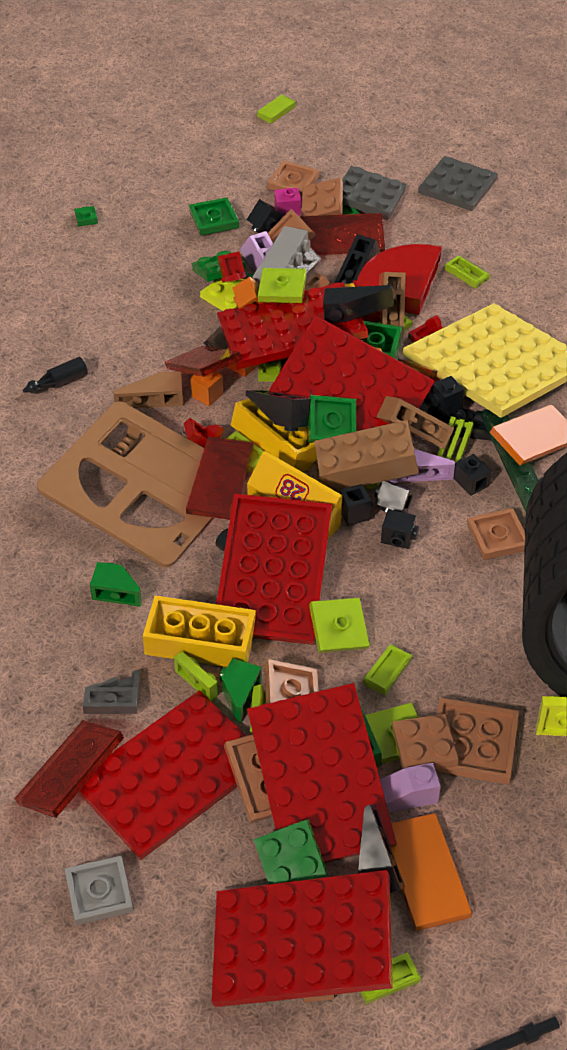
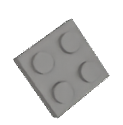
M122 855L65 868L76 926L133 912Z

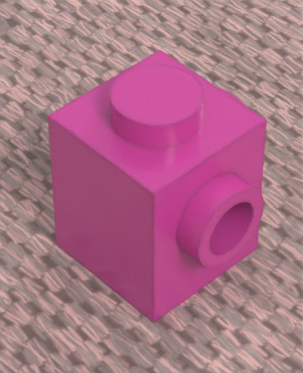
M298 188L274 190V206L283 213L282 217L291 209L298 216H301L302 196H300Z

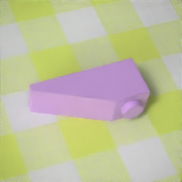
M265 231L249 236L240 250L246 261L255 272L270 250L273 242Z
M414 449L419 474L388 481L396 483L453 480L455 462Z
M433 763L407 767L380 779L388 812L435 804L439 801L441 786Z

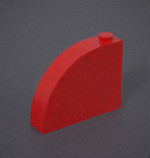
M409 244L387 249L371 258L362 268L358 279L354 280L353 283L355 287L379 286V276L383 272L406 273L404 312L420 315L441 262L442 247L428 244Z

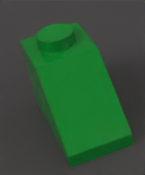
M97 562L90 582L92 600L141 607L140 587L124 567L114 563Z
M232 658L228 667H223L219 680L222 681L223 694L236 721L242 722L247 708H249L252 702L253 687L260 685L262 682V667Z

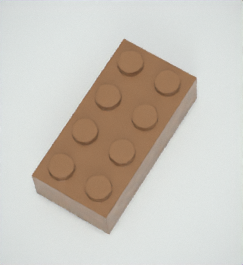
M407 420L314 441L322 484L336 492L340 491V489L359 484L365 486L419 474Z

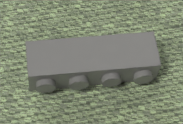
M284 226L252 279L260 284L263 268L296 269L298 265L300 266L304 254L309 252L311 245L310 240H308V231Z

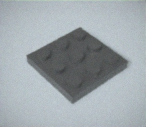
M444 156L419 186L418 193L473 211L497 180L498 173Z
M351 166L342 179L343 205L388 220L404 194L407 184L401 183L396 179L383 177L379 173L366 171L361 167Z

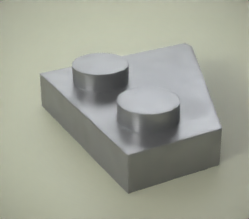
M140 670L131 671V677L119 681L117 677H114L103 683H96L85 687L83 713L137 714Z

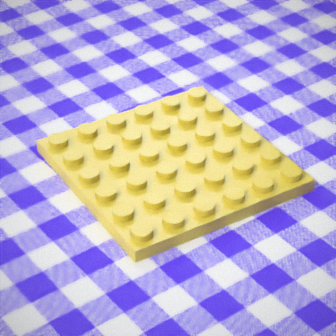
M494 303L403 348L404 357L439 379L452 376L464 389V395L500 418L567 382V345Z

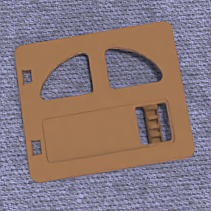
M119 401L113 403L44 474L37 483V490L44 497L162 567H170L175 564L243 484L245 473L238 467L144 413ZM121 423L128 425L127 435L112 451L102 445ZM82 462H92L127 483L106 507L96 506L83 490L78 474ZM221 488L227 491L222 498L217 495ZM146 494L182 515L184 520L168 527L149 528L128 524L120 518L140 495ZM180 536L186 538V541L181 546L175 543Z

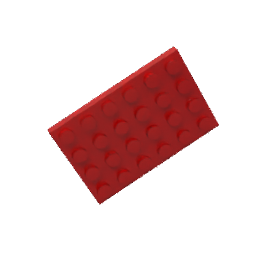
M332 283L328 286L304 291L302 303H250L241 309L238 307L218 312L217 318L237 370L289 357L314 316L316 315L325 320L323 308L324 289L345 287L344 283ZM361 317L348 322H329L358 339L368 337V330Z
M315 315L269 391L309 398L310 395L356 399V431H361L388 424L377 418L386 396L399 398L420 409L435 381Z
M234 493L216 604L256 610L253 638L314 645L315 633L309 604L313 601H320L332 504Z
M354 683L247 708L276 831L309 819L324 863L360 855L364 807L375 804L390 846H397Z
M199 690L74 779L72 786L136 856L142 860L237 788L224 744L228 741L246 737V735Z
M387 870L217 891L211 1003L214 1007L393 989L390 875Z

